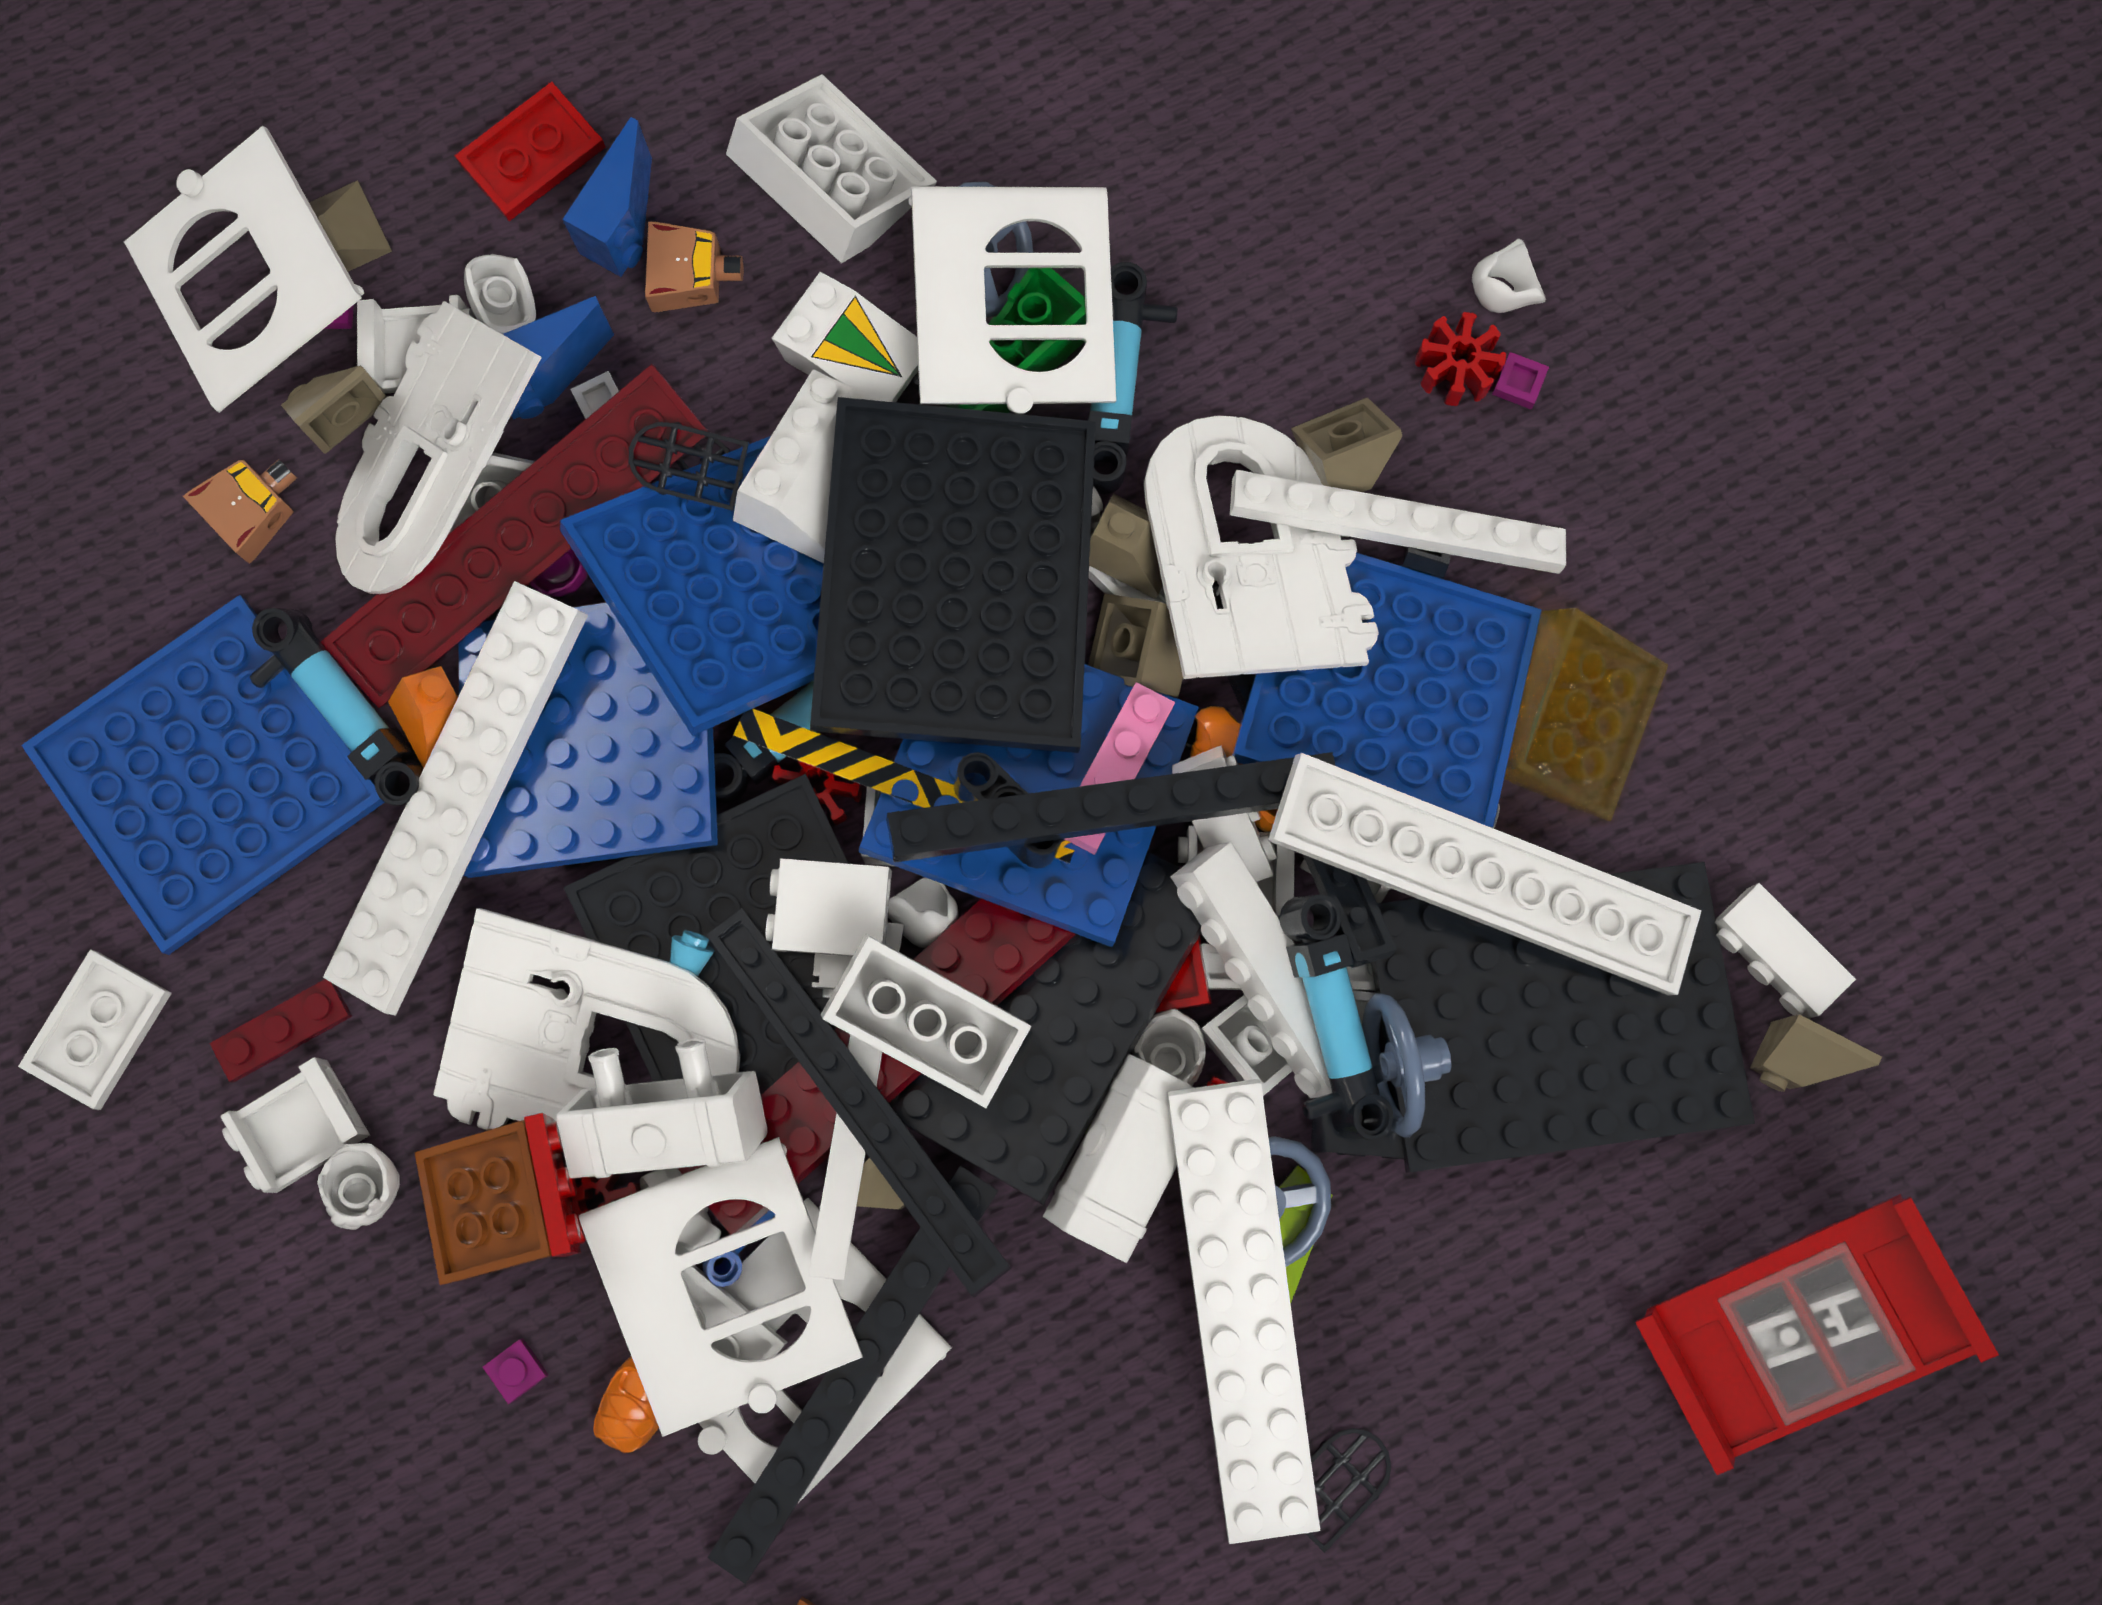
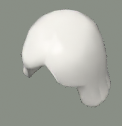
M1520 239L1515 240L1502 250L1485 257L1478 262L1473 271L1472 283L1475 295L1480 304L1490 312L1504 313L1528 305L1544 303L1546 300L1527 248ZM1491 277H1501V278H1504V279H1505L1506 281H1508L1511 285H1513L1514 290L1512 291V289H1511L1508 285H1506L1504 282H1501V281H1499V280H1497V279H1495V278H1491Z
M926 877L918 880L896 896L889 898L888 918L892 923L904 924L903 936L919 948L925 949L959 919L957 903L949 894L945 885Z

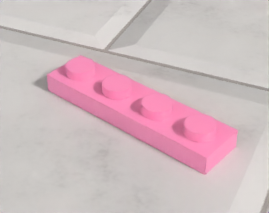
M1136 682L1080 786L1135 779L1175 702ZM1106 833L1066 838L1065 840L1095 855Z

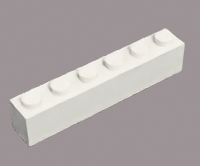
M1228 842L1207 847L1170 876L1178 888L1177 894L1180 900L1194 913L1201 925L1202 935L1209 944L1216 948L1225 963L1226 973L1240 986L1248 999L1250 1011L1258 1020L1262 1021L1272 1037L1271 1043L1274 1049L1286 1059L1293 1070L1298 1087L1310 1098H1319L1332 1093L1302 977L1294 978L1286 947L1294 945L1292 939L1284 934L1279 918L1232 843Z

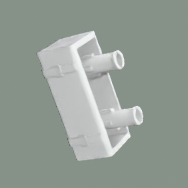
M696 1038L683 1041L675 1047L679 1056L683 1079L625 1085L618 1057V1049L607 1048L591 1053L588 1058L591 1062L596 1088L582 1089L557 1114V1125L569 1177L595 1176L596 1178L610 1177L612 1174L702 1165L715 1167L721 1166L723 1163L748 1161L767 1135V1124L755 1071L711 1075L705 1047L706 1041Z
M1130 1054L1127 1055L1118 1074L1114 1077L1109 1087L1110 1089L1091 1122L1062 1180L1059 1181L1055 1194L1043 1215L1044 1218L1064 1232L1125 1263L1128 1262L1139 1239L1143 1238L1147 1230L1145 1227L1177 1167L1167 1092L1194 1088L1156 1066Z

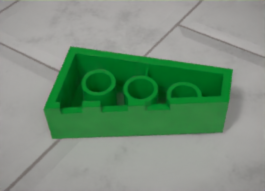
M1027 268L1028 270L1019 283L1016 282L1007 295L1008 301L998 316H993L988 325H1085V297L1052 268ZM990 340L989 343L994 351L1009 364L1026 371L1046 372L1055 370L1084 341ZM1007 404L947 405L948 408L1001 413L1010 412Z

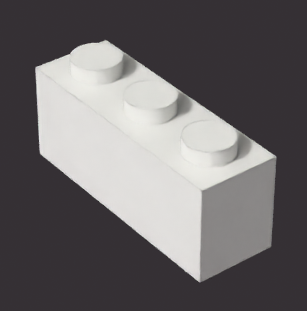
M1222 745L1172 765V773L1239 764L1233 755L1226 757ZM1259 811L1192 821L1204 850L1210 846L1231 842L1255 882L1274 875L1271 861L1278 857L1272 842L1268 841L1269 835L1260 836L1255 825V821L1261 819Z
M1760 883L1747 888L1716 918L1715 923L1718 929L1716 936L1720 939V944L1732 953L1738 951L1750 963L1747 967L1750 974L1764 985L1770 983L1782 995L1779 999L1782 1006L1792 1015L1800 1014L1808 1019L1820 1016L1856 980Z

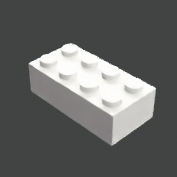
M867 934L862 939L821 1013L823 1020L987 1108L1031 1028L1022 1019Z

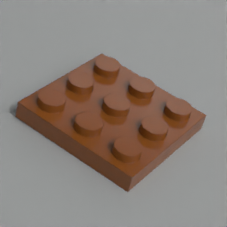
M525 1120L414 1152L439 1285L451 1284L552 1256Z

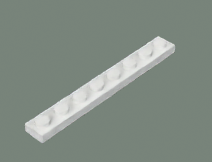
M1236 470L1232 478L1231 516L1560 574L1566 566V529L1241 470Z

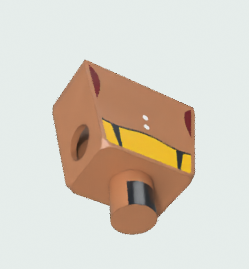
M648 222L645 298L651 311L661 312L718 303L719 281H743V257L720 255L721 249L717 236L711 231L660 222Z
M279 459L261 475L245 460H238L187 492L183 497L234 552L250 564L294 512L279 494L294 482L297 477Z

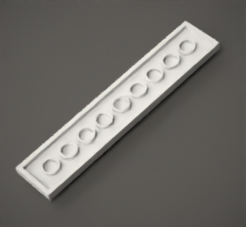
M514 581L419 777L417 793L407 802L323 978L381 1012L396 1016L588 617L587 614Z
M1303 753L1295 755L1268 841L1666 995H1678L1701 910Z
M1253 1079L1169 1091L1167 1096L1229 1544L1320 1531L1261 1081Z

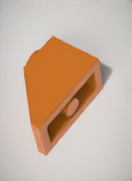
M441 666L402 677L388 701L423 769L458 698Z

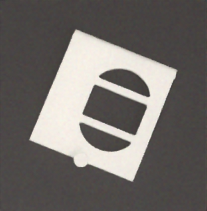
M264 126L260 127L202 177L199 173L190 169L182 171L177 178V188L182 194L124 241L207 399L219 413L352 307L364 294L363 288L352 281L271 133ZM220 211L238 214V218L173 271L174 258L179 243L187 230L196 221L208 214ZM249 231L270 268V274L201 329L180 288ZM278 289L273 315L268 325L257 338L245 346L232 350H222L212 346V342Z
M911 186L909 205L912 207L920 405L1007 404L1010 411L1024 414L1031 409L1033 404L1115 403L1116 380L1106 187ZM1037 221L1053 225L1064 231L1075 241L1081 252L988 253L985 248L990 240L1004 228L1020 222ZM984 268H1082L1084 270L1086 324L988 325L986 323ZM1083 340L1085 345L1081 352L1068 364L1051 371L1032 372L1017 368L1006 362L994 351L989 341Z
M779 1137L760 1144L748 1161L723 1163L721 1166L708 1167L706 1165L579 1215L581 1227L662 1437L747 1403L755 1412L767 1413L776 1404L777 1391L863 1358L834 1279L808 1276L816 1232L786 1157L787 1148L781 1144ZM729 1199H742L761 1204L775 1213V1217L686 1253H676L679 1236L687 1222L700 1210L713 1203ZM784 1232L806 1288L709 1328L702 1327L684 1281L682 1270L775 1233ZM804 1306L811 1307L808 1323L800 1337L789 1348L773 1357L761 1360H741L727 1356L712 1346V1343L768 1320Z
M807 1198L804 1204L816 1232L820 1209ZM778 1232L768 1236L742 1262V1273L739 1279L732 1285L722 1288L749 1311L800 1292L806 1287L785 1233ZM850 1242L844 1281L834 1280L841 1299L857 1305L866 1312L887 1279ZM801 1307L764 1323L776 1332L794 1313L798 1314L808 1323L811 1307ZM920 1314L885 1367L883 1375L878 1378L800 1501L939 1360H943L946 1357V1353L952 1348ZM783 1389L777 1391L776 1405L795 1423L802 1409ZM739 1407L728 1418L723 1414H719L699 1422L703 1428L698 1437L700 1449L704 1453L711 1455L717 1454L723 1449L744 1473L756 1483L778 1447L763 1441L749 1428Z

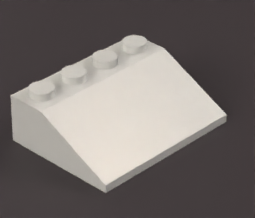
M822 74L739 116L736 119L726 152L729 158L841 263L869 248L911 208L909 205L911 186H935L937 182Z
M813 369L737 490L733 521L824 563L838 397L864 398L852 387Z

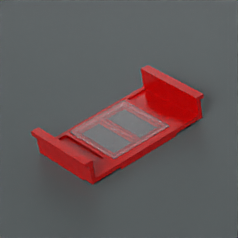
M1901 1194L1842 1221L1828 1225L1709 1279V1281L1656 1304L1648 1308L1645 1316L1635 1322L1716 1475L1733 1469L1735 1457L1975 1354L1981 1363L1999 1355L1911 1196L1903 1199Z

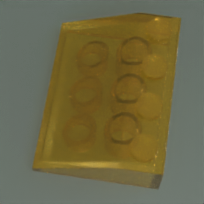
M1577 608L1542 611L1504 779L1588 814L1611 821L1668 664Z

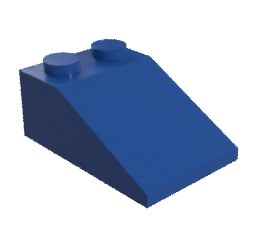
M630 117L562 219L579 254L622 277L628 267H635L642 256L652 157L639 122Z
M596 296L503 334L542 357L511 414L512 418L521 417L522 419H529L541 414L544 411V407L552 404L614 336Z

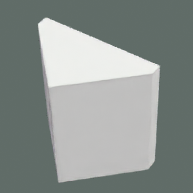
M1245 994L1201 1029L1205 1042L1239 1082L1259 1079L1262 1085L1263 1096L1293 1071L1286 1059L1274 1049L1271 1043L1272 1037L1262 1021L1258 1020L1250 1011Z

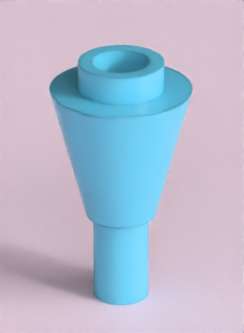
M685 930L682 936H672L670 963L691 971L698 977L715 950L708 945L709 939L707 937Z

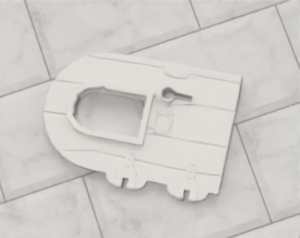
M443 301L437 314L429 315L421 323L417 334L422 337L420 341L414 340L411 342L405 357V366L408 370L394 396H388L383 399L373 415L378 420L376 425L369 423L362 439L364 453L344 493L338 514L335 540L337 559L342 574L352 586L370 594H386L403 587L414 579L434 558L451 530L482 469L485 468L504 432L503 429L542 358ZM420 446L425 450L424 453L432 459L397 525L387 538L379 541V526L386 505L393 497Z
M1213 416L1196 419L1176 428L1164 438L1148 464L1144 480L1145 504L1183 679L1367 666L1369 663L1367 651L1371 650L1376 643L1379 632L1375 622L1362 623V620H1371L1374 617L1372 605L1360 593L1351 592L1345 567L1350 566L1356 557L1357 546L1354 539L1341 540L1342 537L1349 536L1271 523L1274 539L1263 540V542L1254 544H1238V541L1221 542L1206 479L1207 466L1224 461L1236 464L1241 463L1257 474L1322 485L1304 450L1296 446L1286 435L1266 424L1233 416ZM1214 579L1219 584L1216 594L1221 596L1223 609H1217L1212 588Z
M478 908L474 917L464 968L461 973L450 1021L451 1024L433 1095L447 1099L449 1112L459 1122L471 1125L475 1112H480L477 1126L485 1130L502 1127L507 1124L509 1118L522 1121L526 1116L544 1113L552 1117L554 1121H557V1114L582 1089L596 1088L594 1075L583 1072L586 1055L590 1047L589 1037L594 1030L596 1013L662 1031L678 1040L679 1043L696 1038L704 1039L706 1041L705 1047L711 1075L739 1073L740 1053L737 1033L725 1005L709 985L691 971L664 960ZM537 975L552 979L551 982L563 980L568 983L570 993L568 995L561 988L553 989L533 983V976Z

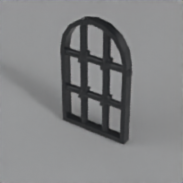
M656 422L643 427L634 436L629 447V465L633 475L643 486L661 495L668 494L733 511L740 481L743 479L742 471L749 442L683 426L679 422ZM659 426L671 427L669 440L665 438L662 441L642 436L648 430ZM678 429L708 436L706 448L698 450L675 444ZM715 438L743 445L740 460L712 453ZM637 442L665 448L664 463L659 462L658 465L635 459L634 449ZM681 452L703 458L700 473L696 471V474L670 468L673 453ZM714 461L738 467L735 483L706 477L709 462L713 464ZM636 466L661 472L658 487L646 482L638 473ZM673 475L697 481L695 496L665 489L667 477L672 478ZM709 484L733 490L730 505L701 498L704 486L708 487Z
M1357 1428L1341 1430L1328 1440H1324L1320 1444V1448L1311 1456V1464L1325 1449L1335 1457L1333 1459L1335 1463L1316 1483L1314 1482L1315 1493L1327 1504L1324 1506L1326 1510L1319 1516V1525L1321 1526L1333 1512L1345 1522L1325 1545L1313 1535L1314 1532L1305 1533L1324 1553L1367 1507L1379 1498L1389 1481L1391 1472L1389 1452L1382 1441L1369 1431ZM1361 1434L1343 1454L1331 1444L1342 1435ZM1369 1437L1377 1442L1381 1451L1360 1473L1349 1462L1352 1460L1350 1456ZM1385 1458V1476L1378 1489H1376L1367 1479L1370 1478L1369 1474ZM1343 1465L1353 1475L1351 1478L1352 1482L1333 1501L1322 1489L1325 1488L1324 1484ZM1361 1483L1372 1495L1349 1518L1341 1509L1343 1507L1341 1503Z

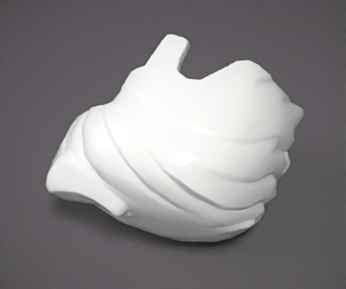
M1170 1009L1153 1015L1135 1046L1132 1056L1150 1063L1193 1086L1203 1069L1206 1045L1200 1026L1180 1011Z
M356 1143L342 1147L329 1158L318 1176L317 1184L320 1196L326 1206L328 1215L331 1216L333 1224L340 1228L356 1230L362 1225H370L382 1218L397 1195L400 1186V1175L390 1158L380 1149L370 1143Z

